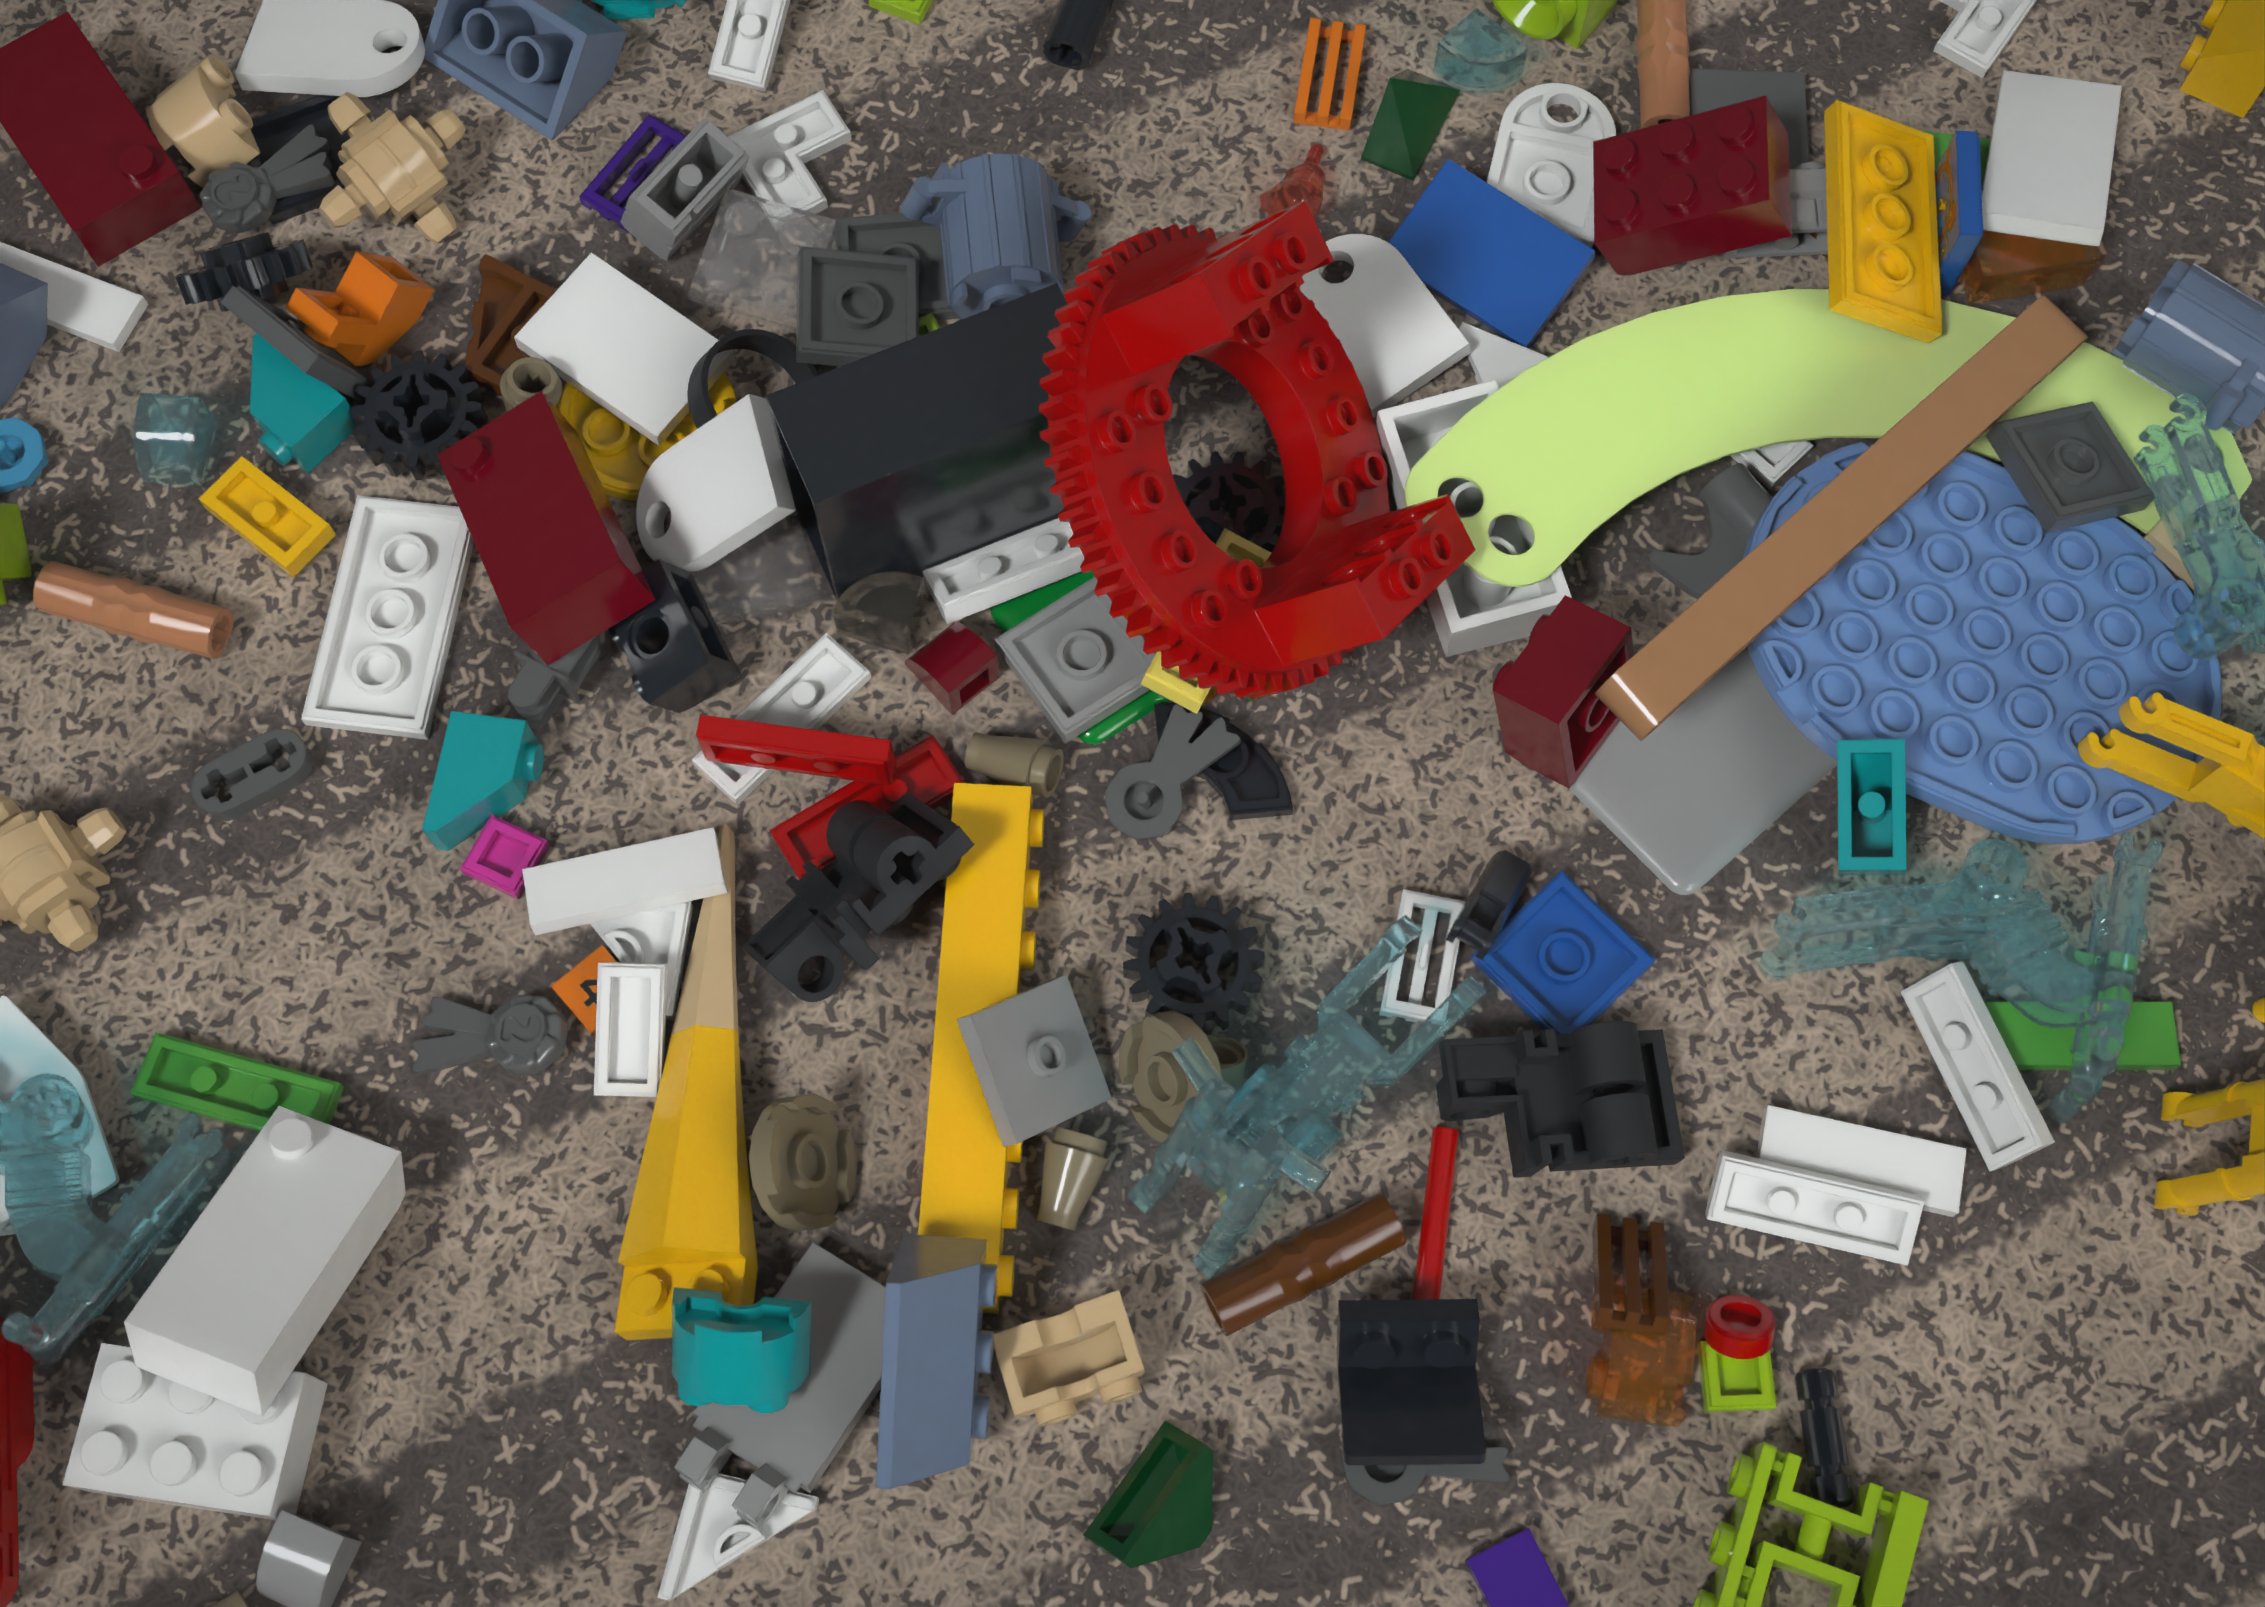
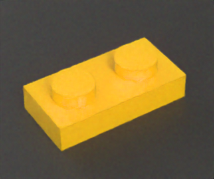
M243 456L198 498L207 511L292 578L336 536L329 523Z

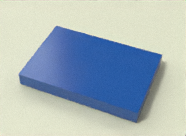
M1447 159L1388 242L1401 253L1428 290L1506 340L1528 349L1536 341L1595 258V250L1450 159Z

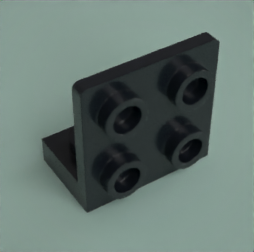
M1477 1299L1338 1300L1336 1356L1343 1453L1346 1464L1442 1465L1482 1464L1485 1462L1486 1443L1476 1372L1480 1324Z

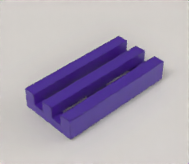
M649 114L579 196L581 204L590 210L593 208L599 212L600 216L608 221L613 220L618 223L620 228L627 231L620 223L626 210V205L623 209L621 207L673 145L675 147L672 151L683 141L686 135ZM654 135L660 136L662 139L645 159L641 158L629 172V178L610 200L604 198V194Z

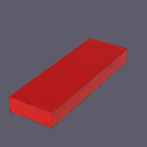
M700 714L696 737L707 761L883 785L893 783L896 760L891 740Z
M934 735L895 756L896 767L892 784L883 785L852 781L769 830L772 838L799 880L807 873L802 866L808 860L823 871L837 858L828 846L826 831L832 815L842 805L855 800H864L873 803L886 812L898 799L908 792L924 804L935 809L953 798L954 783L965 782Z

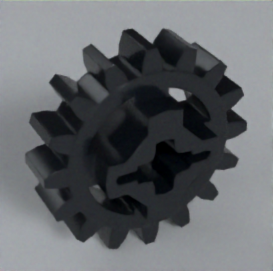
M267 232L227 242L200 252L204 266L190 269L188 272L178 274L175 278L185 305L217 299L222 312L229 311L220 302L232 286H240L267 301L289 291L285 278L300 275L305 271L311 270L313 265L304 239L273 245Z
M416 351L412 363L406 365L397 355L391 357V371L384 373L382 370L373 367L370 373L376 383L372 387H356L355 392L363 405L350 408L349 413L357 426L352 432L372 464L378 466L384 463L391 476L397 478L404 471L405 467H409L415 480H422L426 467L434 466L436 471L443 476L445 473L437 454L478 430L476 425L488 423V416L481 404L485 399L477 382L472 381L467 368L463 364L453 368L445 354L441 353L432 364H429L423 351ZM435 387H438V388H441V389H444V390H435ZM448 392L451 393L455 398H450ZM383 433H389L390 437H402V444L388 439Z
M1218 451L1211 452L1210 466L1205 468L1194 459L1188 461V479L1173 474L1184 504L1198 526L1212 542L1217 543L1224 528L1244 539H1247L1251 533L1262 531L1251 542L1271 553L1273 552L1284 520L1285 496H1280L1283 493L1284 479L1280 475L1266 480L1265 461L1261 459L1252 468L1244 466L1243 452L1237 451L1232 459V463H1223ZM1206 491L1202 497L1196 498L1199 494ZM1220 501H1223L1225 511H1229V516L1234 520L1233 530L1230 529L1228 519H1225L1223 512L1220 511Z
M1184 893L1182 908L1176 910L1165 899L1158 902L1159 919L1155 921L1151 917L1141 914L1138 918V929L1144 937L1127 936L1125 942L1126 952L1136 958L1123 962V977L1139 979L1129 988L1131 1001L1149 1000L1145 1017L1158 1012L1174 1010L1191 1018L1203 1032L1205 1021L1211 1019L1223 1031L1228 1029L1230 1023L1228 1010L1232 1008L1236 1012L1246 1015L1250 1010L1251 1002L1244 991L1260 993L1263 978L1252 972V970H1257L1264 966V951L1248 949L1257 941L1258 931L1256 927H1247L1239 930L1238 925L1241 920L1242 910L1235 907L1225 916L1218 913V897L1211 895L1204 908L1195 906V900L1191 893ZM1192 927L1206 928L1215 933L1210 934L1204 931L1194 929ZM1164 938L1168 948L1167 955L1156 961V967L1150 969L1149 963L1153 950L1159 941ZM1183 948L1187 954H1191L1195 961L1205 959L1204 979L1201 973L1197 974L1192 966L1182 968ZM1236 960L1237 974L1232 984L1224 992L1221 987L1222 981L1219 978L1220 971L1231 966V962ZM1174 993L1195 998L1197 1003L1182 1002L1170 997V995Z

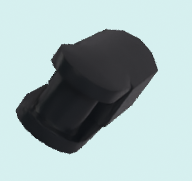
M1507 850L1495 853L1455 919L1446 940L1453 943L1455 938L1476 949L1478 952L1475 957L1483 960L1496 941L1531 878L1532 870L1530 864Z

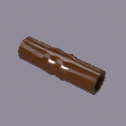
M1377 1193L1321 1223L1304 1228L1289 1239L1273 1244L1262 1253L1201 1283L1200 1288L1222 1333L1227 1337L1287 1305L1302 1301L1316 1290L1331 1286L1345 1275L1405 1245L1406 1237L1392 1206L1383 1194Z

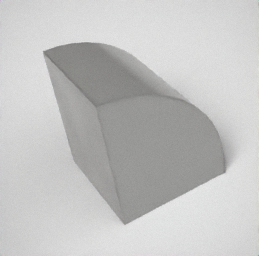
M281 1510L261 1555L256 1579L257 1591L261 1596L286 1607H331L362 1542L301 1515Z

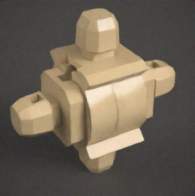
M349 92L344 93L328 106L330 120L341 135L347 133L351 137L341 145L342 150L337 154L340 161L344 164L339 167L336 174L345 188L342 189L337 185L323 198L319 207V211L333 228L345 227L362 215L360 209L363 208L367 215L375 222L386 214L395 226L413 214L418 220L414 226L427 240L434 243H439L457 229L455 218L445 203L442 202L438 205L433 199L448 184L446 177L441 172L446 169L449 163L440 149L444 152L449 151L461 140L466 130L463 123L452 110H443L424 121L425 129H423L419 122L411 115L399 122L395 113L390 109L372 122L368 118L371 111L357 96Z
M2 794L0 795V926L2 925V920L5 922L9 920L17 924L27 934H32L36 930L45 935L52 933L60 944L75 952L85 949L98 938V926L90 912V909L97 905L101 897L95 888L109 884L111 878L96 853L101 852L105 855L124 837L126 828L118 816L107 807L95 809L77 820L78 826L76 827L73 824L70 826L62 821L59 815L51 810L40 811V814L34 810L26 812L20 803Z

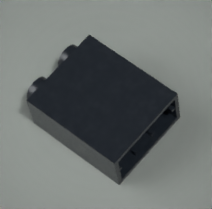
M1057 283L766 395L797 513L841 612L923 580L924 575L922 571L1059 518L1058 514L1064 509L1060 496L1053 495L1050 491V486L1057 482L1055 472L1044 465V459L1052 456L1050 444L1040 437V432L1049 428L1048 418L1039 412V404L1048 401V393L1039 385L1040 378L1051 374V369L1042 361L1044 353L1056 349L1047 337L1049 330L1061 326L1054 315L1056 309L1068 305Z

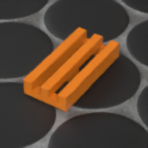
M1310 17L1293 123L1350 130L1366 25L1355 24L1354 30L1343 29L1344 22L1332 21V27L1321 26V19ZM1323 39L1329 40L1318 113L1307 111L1318 40ZM1341 42L1352 43L1341 115L1338 116L1329 113Z

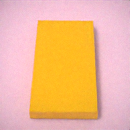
M1836 100L1824 111L1829 310L1929 344L1943 334L1934 135Z

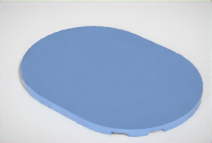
M1859 442L1841 447L1823 455L1820 460L1790 478L1767 504L1756 521L1746 543L1742 559L1873 444L1866 445V443ZM1967 451L1959 455L1747 646L1758 675L1772 699L1794 726L1823 752L1837 760V740L1905 739L1906 794L1984 828L2031 842L2082 844L2104 840L2123 834L2145 823L2167 808L2177 798L2172 794L2107 767L2099 769L2085 763L2079 755L2078 742L2090 732L2096 733L2100 742L2104 735L2115 728L2121 733L2195 763L2205 758L2148 733L2140 734L2128 729L2120 719L2119 707L2130 697H2138L2142 706L2145 700L2155 692H2158L2165 699L2219 720L2221 714L2222 683L2220 664L2217 657L2212 658L2210 645L2202 626L2206 618L2185 581L2176 580L2165 565L2153 554L2156 549L2143 536L2116 517L2046 533L2006 468Z

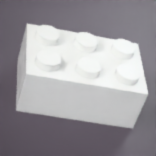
M101 1343L62 1485L91 1493L276 1520L281 1510L296 1514L328 1383L307 1373L292 1371L264 1416H261L136 1367L131 1347Z

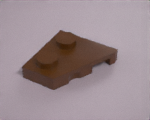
M485 254L480 260L479 271L482 276L479 302H474L471 323L474 328V335L468 342L465 367L473 382H477V384L502 396L500 390L502 374L515 361L531 357L517 347L514 339L515 335L557 290Z

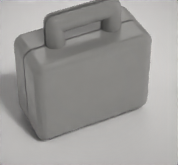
M1746 647L1642 741L1619 721L1569 790L1671 891L1680 895H1689L1698 891L1835 768L1837 760L1823 752L1806 738L1785 716L1760 679L1749 654L1748 647Z

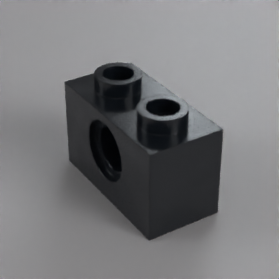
M658 559L642 570L656 600L610 627L608 631L615 644L626 653L635 672L632 676L633 685L642 699L652 706L682 713L701 703L740 676L741 673L692 573ZM669 633L668 642L663 648L664 640Z

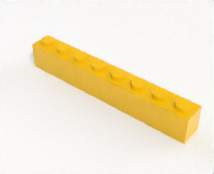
M954 783L951 821L960 826L975 845L961 857L956 870L946 877L918 1235L986 1239L985 1264L998 1265L995 1305L994 1307H983V1313L998 1314L1000 1296L1012 1297L1015 1257L1014 1255H1003L1004 1229H1017L1019 1188H1007L1009 1162L1021 1163L1023 1141L1003 1147L957 1019L1020 993L1022 970H1034L1036 931H1025L1026 908L1039 907L1040 870L1029 869L1030 847H1043L1044 809H1033L1031 786Z

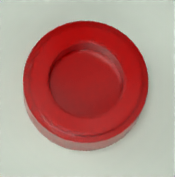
M1743 1295L1724 1296L1714 1300L1707 1307L1704 1338L1712 1349L1727 1357L1735 1359L1757 1358L1766 1354L1773 1345L1776 1319L1773 1312L1765 1304L1754 1298Z

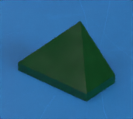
M1410 69L1390 77L1361 155V160L1414 181L1460 90Z
M1164 1421L1083 1535L1129 1568L1200 1548L1212 1531L1213 1451L1203 1442Z

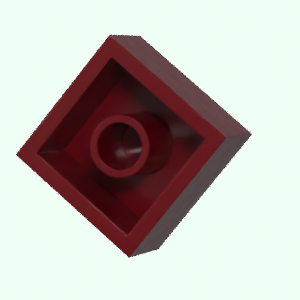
M1566 595L1551 614H1543L1537 620L1530 633L1528 645L1515 662L1510 660L1502 666L1493 683L1492 691L1505 753L1530 769L1570 789L1620 721L1595 693L1622 665L1634 656L1631 627Z

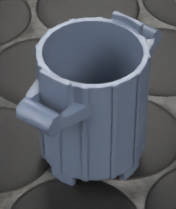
M1014 153L982 154V156L958 162L951 169L948 168V163L941 162L932 179L928 177L916 179L900 207L902 214L910 220L919 219L922 222L940 227L949 307L951 306L952 310L961 319L968 318L1055 283L1058 284L1063 294L1064 282L1059 240L1069 242L1075 239L1090 219L1092 213L1090 207L1085 202L1080 200L1073 201L1059 195L1057 180L1051 179V176L1048 175L1041 163Z
M2177 259L2152 295L2153 299L2140 317H2135L2111 353L2124 360L2121 364L2122 366L2200 413L2198 415L2199 422L2206 428L2219 430L2223 427L2233 434L2242 426L2249 429L2265 409V305L2194 263L2190 267Z

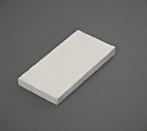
M2003 70L1982 185L1983 230L2089 246L2100 245L2105 226L2122 86Z
M357 495L301 717L305 725L428 740L474 545L459 507Z

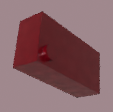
M68 11L0 48V123L98 267L201 209L179 170Z
M540 391L437 454L510 628L547 665H550L656 600L578 433L543 391Z

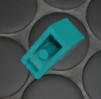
M256 333L253 336L250 414L263 432V435L257 440L264 450L282 466L293 460L309 473L357 427L349 413L351 407L346 398L334 388L303 372Z
M451 711L422 831L436 849L450 851L484 828L491 815L499 818L524 801L529 781L537 782L540 779L544 765V748L542 744H538V740L526 720Z
M1905 739L1837 740L1839 875H1906Z

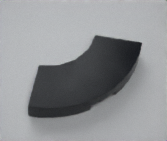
M1175 703L1154 704L1158 743ZM1183 707V709L1186 711V713H1191V712H1192V711H1190V710H1188V709H1186V708ZM1200 708L1198 712L1203 714V724L1190 743L1196 740L1216 719L1221 717L1226 723L1227 732L1237 734L1241 738V742L1237 747L1196 775L1206 780L1221 796L1229 820L1293 815V805L1286 780L1270 752L1262 743H1257L1244 731L1231 724L1230 719L1216 712Z

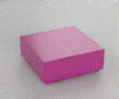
M491 815L460 870L464 875L519 900L525 890L522 869L539 866L550 844L544 838Z

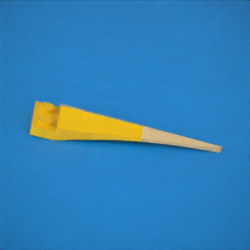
M723 822L719 830L718 842L728 893L703 898L618 1258V1263L624 1266L614 1332L626 1340L672 1338V1299L674 1287L722 1292L724 1301L737 1306L754 1304L758 1262L746 1152L738 1032L735 937L734 832L725 822Z

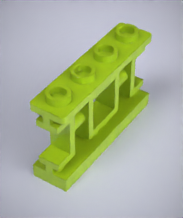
M1763 1441L1751 1447L1748 1456L1739 1453L1733 1463L1727 1483V1493L1737 1497L1730 1523L1722 1520L1718 1522L1707 1556L1709 1562L1717 1564V1569L1710 1592L1700 1589L1692 1607H1761L1772 1566L1831 1587L1832 1590L1827 1607H1902L1929 1501L1904 1491L1891 1493L1883 1490L1884 1487L1869 1482L1859 1486L1853 1512L1851 1513L1794 1492L1793 1488L1802 1457L1790 1452L1786 1454L1777 1451V1446ZM1770 1475H1773L1766 1504L1803 1517L1796 1546L1793 1552L1766 1541L1754 1544L1749 1566H1747L1745 1563ZM1879 1514L1856 1606H1854L1853 1602L1860 1576L1822 1562L1830 1529L1834 1528L1852 1536L1863 1538L1872 1534L1876 1515Z

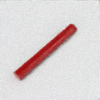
M1433 1127L1412 1300L1440 1299L1459 1136L1458 1130L1449 1127Z

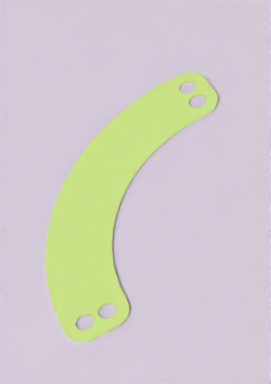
M1787 289L1721 296L1653 312L1574 343L1521 372L1467 412L1413 466L1405 484V504L1408 507L1437 498L1439 487L1449 479L1462 478L1471 481L1479 488L1483 497V505L1477 514L1466 518L1460 517L1476 550L1463 563L1493 583L1509 587L1530 586L1548 578L1594 530L1626 505L1677 475L1726 456L1774 444L1824 438H1881L2017 317L1941 299L1943 334L1928 344L1830 311L1829 289ZM2083 342L2062 364L1997 421H2005L2093 401L2151 491L2155 481L2160 478L2170 477L2178 479L2190 489L2194 501L2221 525L2252 481V477L2231 432L2223 427L2219 430L2206 428L2199 422L2198 415L2200 413L2122 366L2121 364L2124 360L2086 342ZM1991 428L1965 450L1972 454L2001 462L1986 438V434ZM2190 438H2204L2213 442L2220 449L2223 456V465L2220 471L2213 475H2202L2191 470L2181 456L2183 442ZM2153 500L2145 510L2118 517L2147 534L2167 512L2162 510ZM1503 515H1513L1523 519L1533 532L1534 540L1532 547L1519 555H1509L1501 552L1492 544L1489 538L1488 529L1490 523L1495 518Z

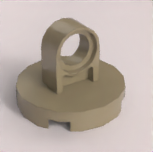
M1174 1010L1151 1014L1145 1017L1143 1021L1132 1024L1126 1029L1119 1049V1075L1122 1085L1133 1083L1135 1095L1141 1105L1131 1109L1136 1121L1151 1138L1166 1146H1177L1186 1142L1204 1139L1218 1125L1224 1109V1096L1234 1093L1242 1087L1248 1051L1242 1043L1233 1038L1223 1035H1206L1191 1018Z
M815 1093L776 1099L762 1111L753 1129L752 1136L745 1137L748 1174L749 1165L751 1171V1179L749 1176L751 1197L758 1198L762 1209L776 1225L793 1232L832 1226L838 1220L833 1215L839 1203L850 1202L855 1189L857 1161L851 1132L849 1129L838 1130L834 1118L829 1113L838 1109L831 1101Z

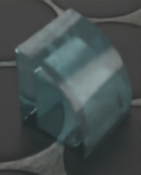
M1476 8L1438 42L1433 75L1445 84L1467 93L1490 94L1503 91L1521 80L1528 47Z
M140 393L134 423V447L138 470L144 483L204 487L218 422L201 397Z

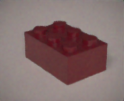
M1766 95L1593 142L1594 244L1617 275H1633L1792 236L1788 133Z

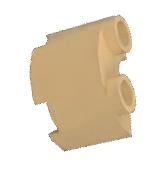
M214 54L206 56L158 94L156 102L147 108L150 127L165 151L173 144L181 155L194 169L188 177L202 188L209 181L208 177L211 172L229 167L234 162L247 164L260 154V150L251 132L253 121L246 109L233 99L236 96L232 87L234 76L228 66Z
M1119 1290L1074 1305L1071 1310L1046 1319L1032 1320L994 1334L993 1347L1014 1416L1035 1414L1039 1427L1056 1424L1078 1414L1076 1402L1100 1395L1103 1404H1110L1142 1392L1138 1378L1144 1374L1145 1370Z

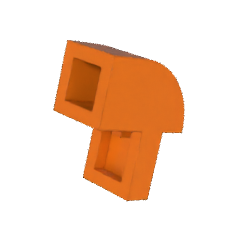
M356 251L335 292L296 287L286 309L306 324L304 332L312 339L332 347L353 365L364 366L374 363L419 320L435 289L394 257Z

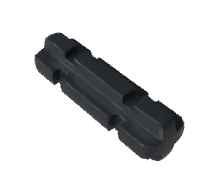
M1826 1368L1800 1371L1796 1373L1795 1384L1798 1401H1804L1805 1410L1800 1411L1807 1466L1808 1468L1814 1467L1815 1477L1809 1478L1812 1498L1835 1507L1851 1505L1854 1501L1851 1475L1844 1474L1843 1466L1849 1465L1842 1413L1841 1408L1834 1407L1833 1399L1839 1398L1836 1375L1832 1370Z

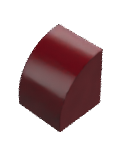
M953 622L905 661V665L952 715L1000 678L997 654L975 632L959 622Z

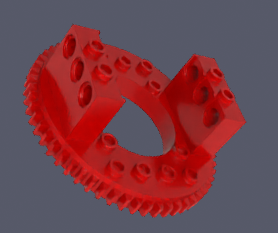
M1306 201L1216 238L1212 228L1198 232L1195 225L1179 229L1178 224H1173L1164 229H1161L1159 226L1146 232L1143 231L1101 252L1102 256L1087 263L1089 269L1077 274L1074 278L1078 286L1066 290L1063 295L1068 305L1055 311L1054 315L1061 326L1049 330L1047 337L1056 349L1044 353L1042 361L1051 369V374L1040 378L1039 385L1048 393V401L1039 404V412L1048 418L1049 427L1040 432V437L1050 444L1052 456L1044 459V465L1055 472L1057 482L1050 486L1051 494L1060 496L1064 509L1058 514L1059 520L1070 523L1073 535L1068 540L1071 548L1080 547L1084 556L1080 568L1083 573L1092 571L1096 577L1097 584L1094 592L1097 597L1107 594L1112 601L1109 611L1112 618L1123 615L1127 620L1126 634L1129 638L1142 635L1144 637L1143 651L1147 655L1161 651V666L1165 669L1179 666V674L1182 680L1186 681L1197 677L1198 686L1201 689L1216 686L1218 694L1224 695L1235 692L1236 697L1240 698L1252 694L1254 697L1268 694L1273 695L1313 683L1315 678L1329 674V667L1340 665L1343 662L1341 654L1352 652L1356 646L1384 639L1476 550L1449 494L1389 512L1387 465L1383 458L1376 424L1363 386L1352 362L1342 347V343L1330 328L1328 321L1315 308V303L1300 291V286L1305 283L1302 278L1303 275L1334 261ZM1186 355L1205 358L1233 375L1246 388L1260 407L1276 441L1284 473L1285 513L1277 544L1268 559L1260 567H1257L1249 559L1238 561L1229 556L1207 537L1184 504L1173 478L1165 445L1164 422L1171 417L1173 410L1168 387L1178 364Z

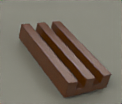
M1597 1213L1593 1229L1595 1325L1665 1336L1670 1314L1664 1223L1650 1221L1648 1231L1638 1230L1637 1219L1624 1217L1622 1226L1617 1227L1611 1226L1610 1215ZM1611 1244L1622 1246L1625 1312L1614 1310ZM1639 1249L1646 1250L1649 1315H1642Z

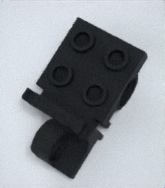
M908 792L898 799L886 812L873 803L864 800H855L842 805L832 815L826 831L828 846L837 858L823 871L808 860L802 866L807 873L800 880L791 876L785 882L796 896L742 947L755 961L799 999L806 1002H818L828 998L837 990L843 978L844 967L841 952L862 969L867 970L871 968L880 958L863 938L870 931L879 936L887 927L901 922L910 913L913 903L936 881L948 877L956 870L961 857L975 845L960 826ZM823 956L825 966L821 976L810 984H799L798 972L801 965L810 957Z
M1609 1021L1583 1026L1569 1034H1555V1029H1545L1534 1038L1533 1030H1523L1517 1036L1443 1039L1439 1043L1443 1077L1436 1084L1440 1119L1449 1122L1488 1118L1504 1113L1514 1178L1531 1177L1547 1165H1549L1550 1172L1675 1165L1685 1159L1663 1029L1637 1030V1025L1633 1022Z

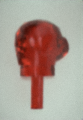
M1318 144L1311 145L1303 164L1287 170L1281 182L1277 183L1272 189L1260 194V204L1263 212H1267L1268 216H1271L1306 201L1313 218L1316 217L1321 209L1325 183V173L1318 166L1324 153L1322 146Z

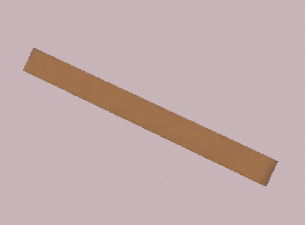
M2043 294L1622 665L1596 691L1595 695L1640 741L1645 739L2050 375L2088 336Z

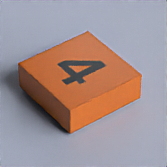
M603 945L551 985L555 993L594 1038H596L598 963L617 962Z

